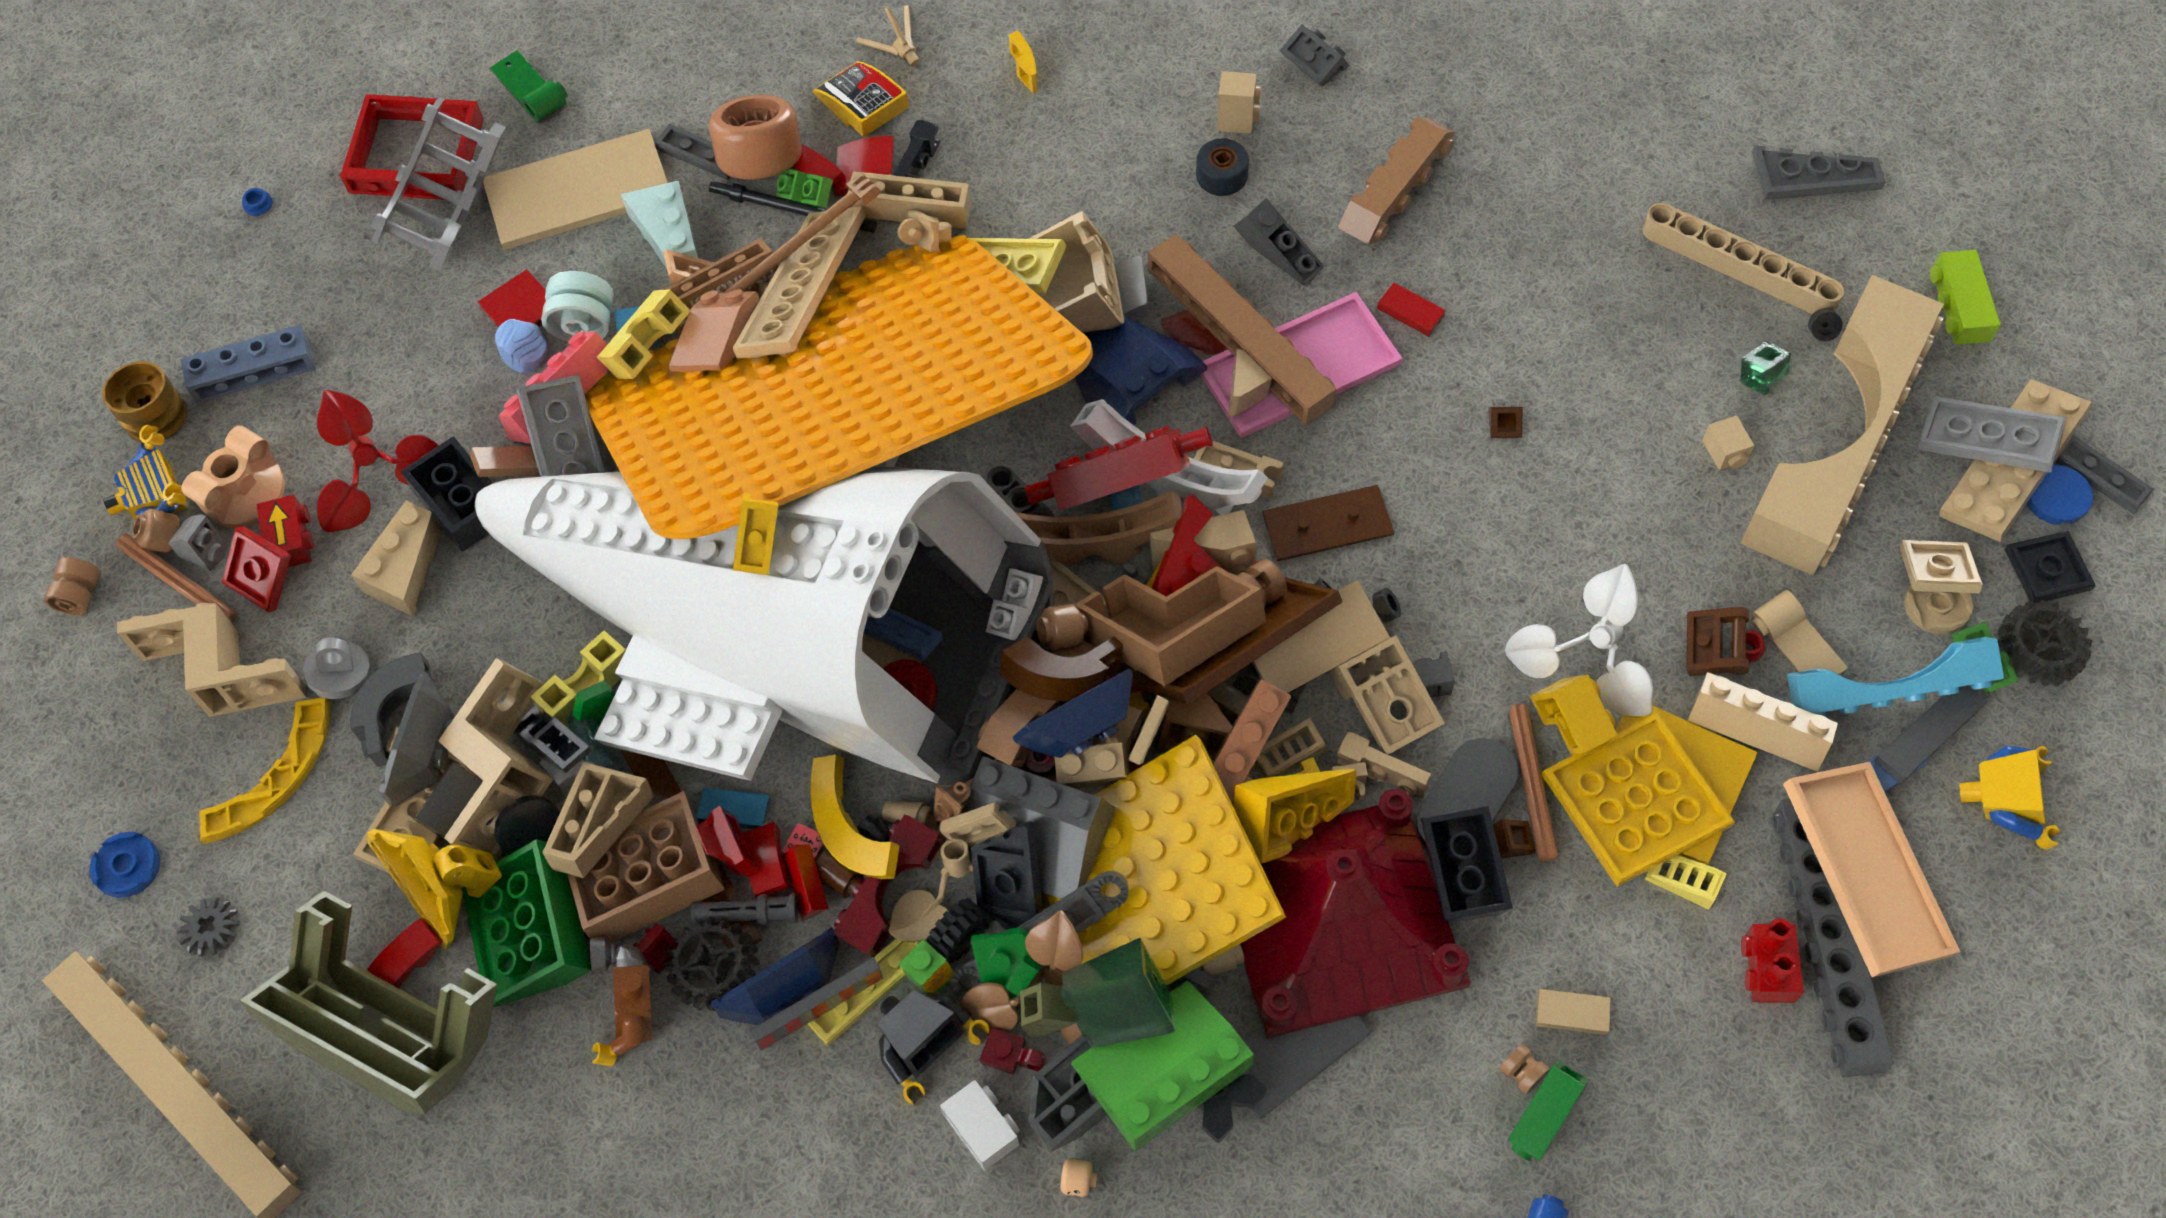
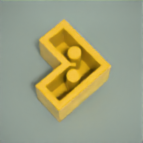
M1588 674L1563 678L1530 695L1543 724L1557 725L1570 754L1585 753L1618 736L1614 728L1616 726L1614 717L1609 710L1604 708L1599 698L1601 696L1599 686Z

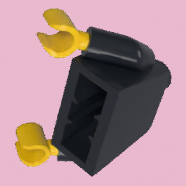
M912 991L901 1001L895 996H889L882 1002L880 1007L881 1012L885 1015L878 1024L883 1032L879 1040L881 1061L896 1084L901 1083L904 1087L903 1096L911 1105H914V1103L908 1097L909 1090L919 1088L924 1097L925 1090L920 1083L913 1082L910 1076L913 1075L917 1078L965 1032L962 1026L968 1029V1040L974 1045H980L981 1040L973 1034V1029L980 1028L986 1034L989 1033V1026L985 1021H973L970 1018L972 1014L950 995L928 993L924 996L917 991Z

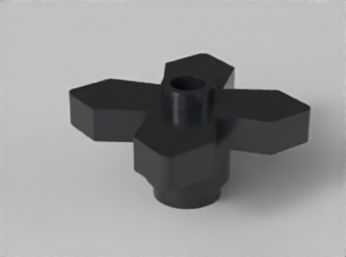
M1253 1074L1239 1076L1221 1089V1094H1214L1198 1106L1203 1110L1202 1129L1215 1142H1221L1233 1129L1232 1106L1253 1108L1266 1095V1086Z

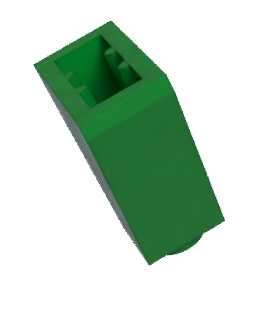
M1558 1060L1552 1066L1509 1136L1508 1141L1514 1144L1511 1149L1528 1161H1531L1533 1157L1540 1161L1589 1079Z

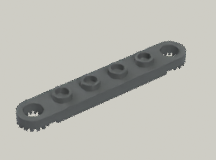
M1103 872L1018 927L1029 932L1035 925L1062 910L1078 934L1125 903L1128 897V882L1118 872ZM1112 882V884L1116 883L1119 886L1121 892L1115 897H1107L1101 892V887L1103 884ZM974 955L956 966L952 974L951 987L958 997L961 996L963 998L973 988L966 987L960 982L959 978L964 973L973 974L978 980L977 985L981 984Z

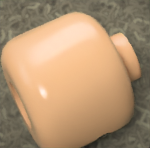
M1075 1158L1065 1160L1060 1185L1061 1192L1064 1195L1083 1198L1089 1195L1090 1187L1096 1188L1098 1173H1093L1092 1163L1088 1160Z

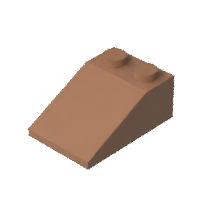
M738 289L729 293H718L717 291L704 293L700 297L701 300L690 309L691 312L688 314L669 364L670 371L721 370L736 356L733 346L759 302L757 292H743Z

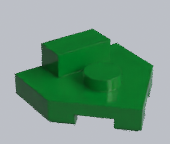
M1018 927L1007 929L1003 933L991 935L984 933L971 936L970 942L981 984H1001L1008 990L1010 999L1016 996L1020 997V991L1027 988L1039 971L1040 966L1039 963L1031 958L1026 949L1025 940L1029 933L1028 931Z

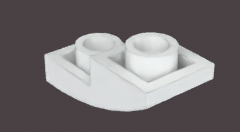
M1010 568L1002 600H993L986 632L1010 640H1016L1032 612L1043 577Z

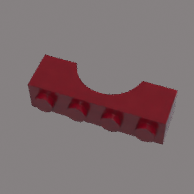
M904 814L901 820L898 819L894 822L888 833L890 838L888 842L900 845L895 877L910 869H929L946 841L938 832ZM867 876L865 880L861 879L855 886L852 893L854 899L848 909H843L837 916L834 927H836L834 931L835 936L874 958L890 935L888 931L890 924L883 911V898L888 885L893 879H878Z

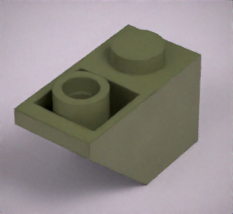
M1039 983L1020 991L1021 1026L1030 1038L1037 1039L1077 1023L1078 1004L1076 1002L1075 987Z

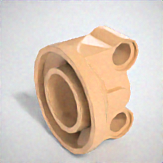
M239 425L228 433L225 439V447L214 451L207 457L201 472L194 471L185 478L181 491L197 504L212 523L226 528L246 527L259 522L256 504L283 497L285 480L280 466L269 452V442L246 427Z

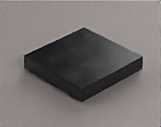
M2069 531L2008 544L2004 549L2031 605L2091 591L2096 586Z

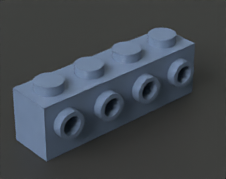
M301 325L288 327L263 336H256L249 340L228 344L221 348L196 353L193 356L181 359L185 387L196 403L316 370L311 343Z

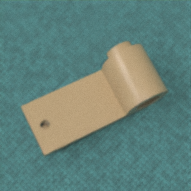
M1784 590L1753 612L1755 619L1751 623L1755 630L1762 637L1767 635L1797 672L1823 668L1841 676L1848 671V667L1806 619L1803 607L1790 591Z

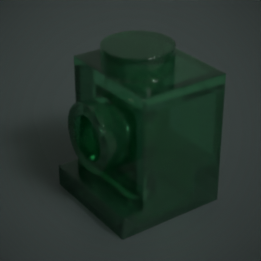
M1764 341L1742 358L1740 382L1766 395L1769 393V387L1789 373L1791 353Z

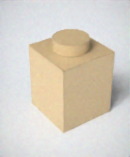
M1737 415L1709 424L1702 440L1719 471L1729 467L1731 469H1738L1748 462L1755 446Z

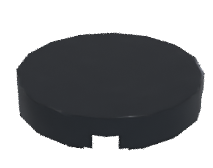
M538 795L522 796L516 799V803H513L510 807L507 805L500 812L495 822L494 836L499 848L507 856L536 839L548 841L560 811L547 798Z

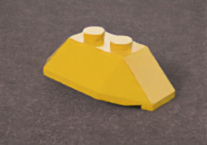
M372 829L367 833L366 842L419 916L424 918L442 939L441 947L446 951L451 947L454 939L463 895L461 889L464 886L460 884L448 886L443 883L433 860L434 855L439 851L434 843L428 845L426 840L419 836Z

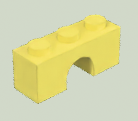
M670 289L654 290L597 358L618 379H634L653 357L648 351L650 346L661 336L672 334L691 311Z
M606 631L601 632L580 651L582 663L575 674L563 681L554 675L530 696L536 708L542 713L546 712L553 719H558L568 728L576 720L572 713L577 692L603 680L612 688L621 679L615 672L626 649Z

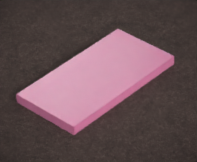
M1357 292L1275 328L1282 337H1287L1292 342L1294 348L1303 357H1308L1323 376L1332 380L1336 388V395L1402 365L1403 358ZM1226 350L1203 361L1208 369L1200 376L1240 438L1293 415L1269 390L1266 399L1235 417L1228 416L1235 356L1229 350Z

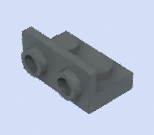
M1301 24L1279 51L1323 87L1340 66L1345 70L1349 66L1344 59L1346 53L1335 43L1331 46L1325 43L1326 37L1315 27L1309 30Z

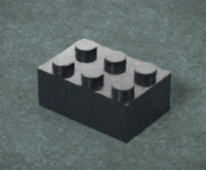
M454 436L401 471L412 492L426 509L433 513L437 522L462 552L489 534L477 517L475 500L478 492L493 484V482L488 477H478L470 455Z

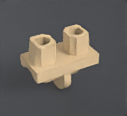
M908 210L909 218L901 222L898 228V236L902 242L907 245L917 244L930 252L939 251V243L951 242V224L939 222L938 217L934 215L928 216L918 210Z

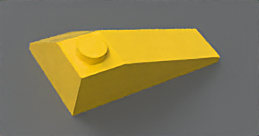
M1350 768L1259 778L1235 785L1234 809L1260 863L1262 864L1287 855L1292 851L1291 845L1299 838L1306 840L1313 834L1312 828L1321 821L1329 822L1354 803L1357 770Z

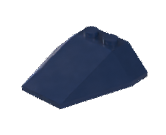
M1124 316V323L1116 328L1082 332L1091 342L1093 356L1087 367L1075 379L1086 404L1103 399L1119 415L1132 425H1135L1137 423L1134 411L1176 379L1185 387L1205 372L1208 367L1188 346Z

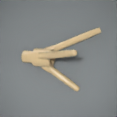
M904 6L905 35H903L890 7L885 8L890 23L897 35L893 46L860 37L856 39L857 43L887 51L896 56L900 55L903 60H907L910 66L920 62L919 57L915 53L916 49L911 38L909 6Z

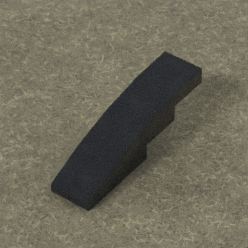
M535 706L526 713L513 732L530 749L564 773H567L592 751L585 742L558 719H553L546 712H540Z

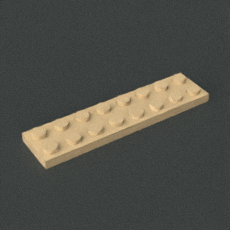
M862 206L848 208L780 263L733 346L737 358H759L763 355H786L794 352L866 217ZM825 211L809 213L799 232Z

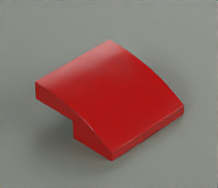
M893 135L863 138L838 147L836 166L843 172L844 176L835 184L834 196H845L848 193L849 188L846 183L851 180L853 171L883 175L893 174Z

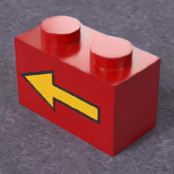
M294 494L256 504L261 537L291 555L288 567L311 562L310 550L315 548L311 532L307 531L306 523L311 522L307 506L305 504L301 505Z

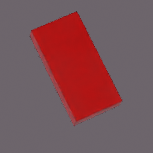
M1393 282L1377 305L1378 310L1428 337L1444 318L1446 311Z

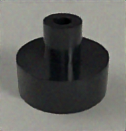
M1829 308L1817 310L1811 315L1808 322L1809 331L1820 341L1833 340L1840 334L1843 327L1840 316Z
M1389 588L1373 593L1372 606L1384 622L1388 623L1401 616L1399 602Z

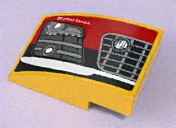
M857 61L813 90V93L847 127L851 125L863 138L909 108L907 92L880 70L860 61Z

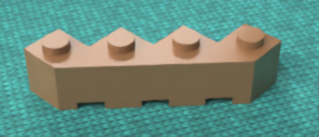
M1416 117L1410 124L1411 131L1406 139L1403 137L1399 138L1388 152L1389 158L1385 166L1378 165L1366 180L1363 194L1356 193L1350 200L1338 225V229L1367 244L1377 243L1378 240L1381 241L1388 231L1389 224H1387L1389 217L1404 212L1411 200L1409 193L1412 187H1419L1422 183L1425 184L1433 172L1431 165L1434 159H1442L1450 153L1455 142L1452 139L1455 131L1427 117Z
M1083 639L1078 646L1053 650L1051 654L1062 657H1076L1090 652L1097 646ZM1016 689L990 717L989 721L982 725L978 734V739L980 740L976 748L1009 766L1023 767L1031 750L1016 744L1012 737L1025 725L1067 702L1037 698Z

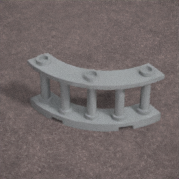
M438 97L434 105L428 103L421 119L426 123L407 166L401 165L396 176V181L399 184L383 214L377 212L371 225V229L376 230L372 242L378 243L384 232L390 233L428 250V254L433 256L429 267L441 271L452 250L451 245L455 238L459 236L485 177L480 176L481 171L486 173L506 128L495 122L490 131L484 129L482 132L443 114L440 110L444 98ZM435 123L478 142V146L482 147L477 162L474 160L469 162L427 143ZM422 153L465 172V176L469 177L464 191L458 190L456 192L414 173ZM410 183L452 202V206L456 207L451 219L447 217L442 219L402 201L401 199L408 184ZM395 211H398L438 229L442 237L432 240L390 220Z

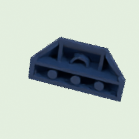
M1129 668L1030 722L1012 737L1016 744L1036 753L1062 758L1071 752L1075 756L1084 753L1093 746L1091 741L1098 737L1101 742L1107 740L1119 732L1116 726L1127 717L1133 679L1132 671Z
M832 927L827 929L821 935L712 1001L711 1004L719 1018L759 1025L827 985L830 981L839 947L835 931Z

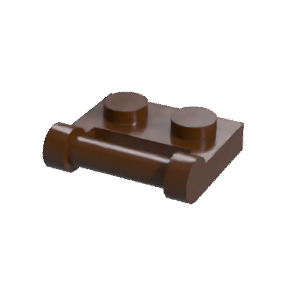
M1731 607L1687 612L1686 671L1689 676L1706 675L1707 672L1711 674L1732 673L1736 675L1749 672V660L1746 659V623L1749 622V610L1747 608ZM1723 623H1732L1731 658H1723Z

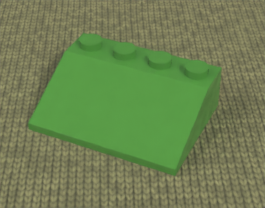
M1187 980L1071 1062V1065L1133 1150L1137 1151L1252 1068L1254 1054L1232 1025Z

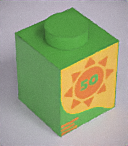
M924 939L899 963L908 979L925 995L928 993L940 994L951 982L954 972L948 961Z

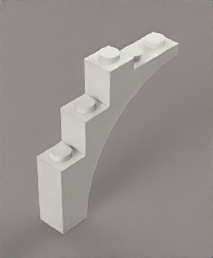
M1103 399L1087 403L1070 426L1093 450L1106 445L1109 446L1110 450L1115 449L1114 444L1136 435L1139 436L1140 440L1146 439L1145 433L1119 415ZM1188 457L1190 465L1182 471L1146 483L1158 495L1172 490L1185 500L1188 495L1194 494L1214 514L1212 517L1228 514L1234 505L1254 502L1261 495V488L1268 478L1260 469L1244 471L1225 469Z

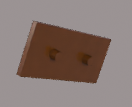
M1378 485L1262 511L1277 561L1394 535V530Z

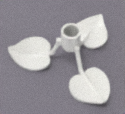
M1622 564L1602 572L1586 584L1583 592L1585 606L1591 614L1602 617L1591 628L1590 632L1561 645H1556V634L1552 628L1533 624L1517 631L1507 642L1505 648L1506 656L1520 671L1533 678H1546L1558 669L1560 657L1557 651H1563L1586 640H1591L1597 648H1608L1607 669L1609 673L1603 674L1597 680L1602 702L1611 710L1627 716H1646L1653 712V683L1647 670L1640 664L1632 661L1620 662L1615 668L1613 666L1615 651L1618 649L1615 642L1622 637L1623 626L1634 618L1638 608L1637 587L1627 564Z

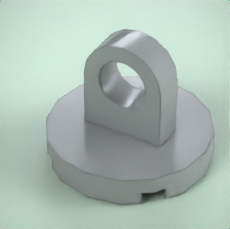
M325 638L319 641L316 648L306 657L303 665V674L306 685L309 689L311 688V690L315 691L316 695L322 698L340 699L350 697L356 693V689L360 688L370 677L371 667L369 657L362 647L339 638Z

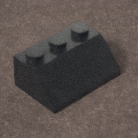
M1489 806L1422 817V828L1444 921L1479 919L1500 915L1513 909Z

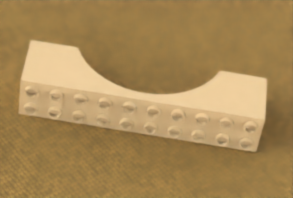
M1871 276L1834 352V355L1850 371L1862 394L1866 415L1864 434L1854 444L1833 456L1808 463H1779L1740 544L1812 576L1818 566L1825 568L1865 487V482L1875 466L1876 459L1888 438L1890 429H1892L1900 413L1899 410L1909 394L1910 387L1933 343L1934 336L1943 322L1944 318L1938 316L1944 305L1943 303L1877 276Z

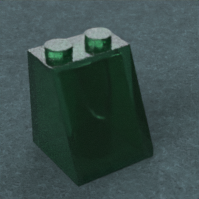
M1141 938L1063 972V987L1059 989L1061 998L1068 1009L1073 1007L1077 1014L1076 1023L1081 1034L1084 1037L1089 1035L1095 1047L1167 1035L1176 1031L1172 994Z

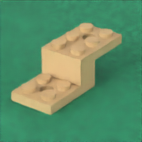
M1397 635L1328 671L1343 700L1353 698L1378 746L1385 754H1390L1445 724ZM1394 701H1400L1406 706L1407 713L1402 720L1394 718L1390 713V706Z

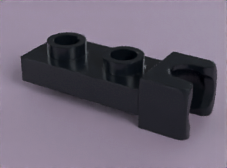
M917 120L909 133L911 142L893 176L917 178L920 169L924 170L926 168L929 157L932 158L940 144V140L935 139L939 129L937 125L924 120Z

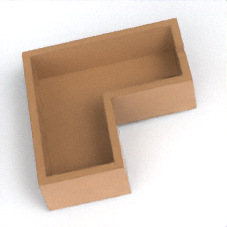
M1218 566L1167 597L1124 574L1102 588L1108 618H1106L1101 593L1098 591L1074 604L1081 614L1084 613L1088 620V632L1084 633L1083 639L1095 646H1099L1114 636L1123 644L1121 661L1163 686L1174 682L1186 672L1199 666L1208 658L1224 650L1230 644L1251 633L1266 622L1261 589Z

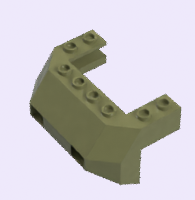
M322 891L295 910L289 965L243 997L240 1002L254 1019L291 1048L405 1112L426 1114L455 1088L488 1038L497 983L467 968L463 971L461 988L449 982L440 990L438 1009L429 1006L345 960L352 905L326 891Z

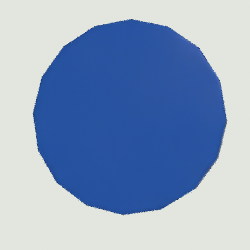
M2053 465L2052 472L2046 474L2027 502L2030 511L2039 519L2050 524H2072L2078 522L2089 511L2093 502V492L2087 479L2078 471L2066 466Z
M122 832L109 837L101 844L103 847L99 849L98 853L95 852L91 858L89 873L92 882L104 894L115 898L131 897L145 890L154 881L159 872L161 860L157 846L147 837L136 832Z

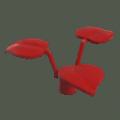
M324 390L317 415L316 424L318 432L327 443L332 445L344 446L349 443V452L354 463L352 464L353 479L351 486L343 480L335 479L327 483L321 490L317 500V518L321 528L326 532L348 530L362 524L367 519L371 510L370 499L364 491L356 489L361 466H370L380 457L389 463L397 464L395 467L396 478L398 481L408 485L401 471L439 445L424 435L406 436L397 444L395 449L397 458H393L383 453L382 450H377L373 441L367 436H363L371 431L373 419L369 409L361 401L342 392Z

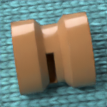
M1521 1044L1502 1063L1499 1070L1506 1077H1513L1517 1081V1087L1527 1095L1543 1080L1550 1071V1068L1542 1061H1536L1532 1057V1051L1525 1044Z

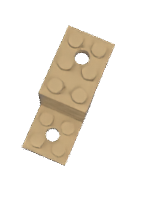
M200 603L195 607L180 610L168 609L159 614L133 616L129 620L117 622V634L142 661L184 653L185 690L209 717L307 698L306 685L285 658L267 659L263 663L249 666L240 665L238 630L216 603Z
M498 658L494 660L438 740L439 743L483 780L444 839L451 845H461L492 853L495 862L503 853L494 836L495 822L500 812L507 805L510 807L513 803H516V799L522 796H542L554 779L508 740L534 702L530 696L542 687L544 683ZM507 694L505 700L502 703H498L499 699ZM494 817V819H493V821L491 822V824L486 825V823H487L491 818Z

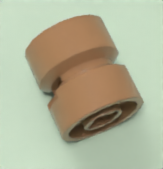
M72 557L59 559L53 573L55 581L48 587L44 603L64 614H86L91 602L92 594L90 592L96 589L101 571L92 563Z
M1267 559L1260 560L1246 569L1245 573L1242 572L1237 575V577L1261 589L1264 608L1266 604L1269 605L1275 602L1287 592V584L1283 574L1274 563Z

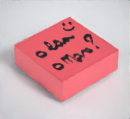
M797 823L781 852L784 856L790 847L794 845L810 844L816 863L825 845L817 831Z

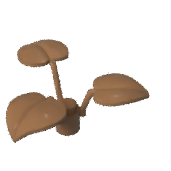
M1060 910L1047 920L1035 925L1026 937L1025 945L1031 958L1037 963L1045 965L1027 988L1038 984L1043 978L1049 984L1060 986L1066 984L1068 987H1073L1076 981L1072 974L1083 960V949L1073 925L1065 913ZM982 983L973 987L964 995L961 1005L972 1014L970 1018L973 1021H985L989 1026V1031L991 1028L1007 1032L1013 1029L1019 1019V1014L1014 1006L1019 1004L1021 1000L1019 996L1010 999L1008 990L1001 984ZM1086 1004L1078 1007L1077 1023L1060 1030L1065 1040L1072 1044L1087 1030L1118 1029L1113 1017L1110 1014H1106L1103 1008Z

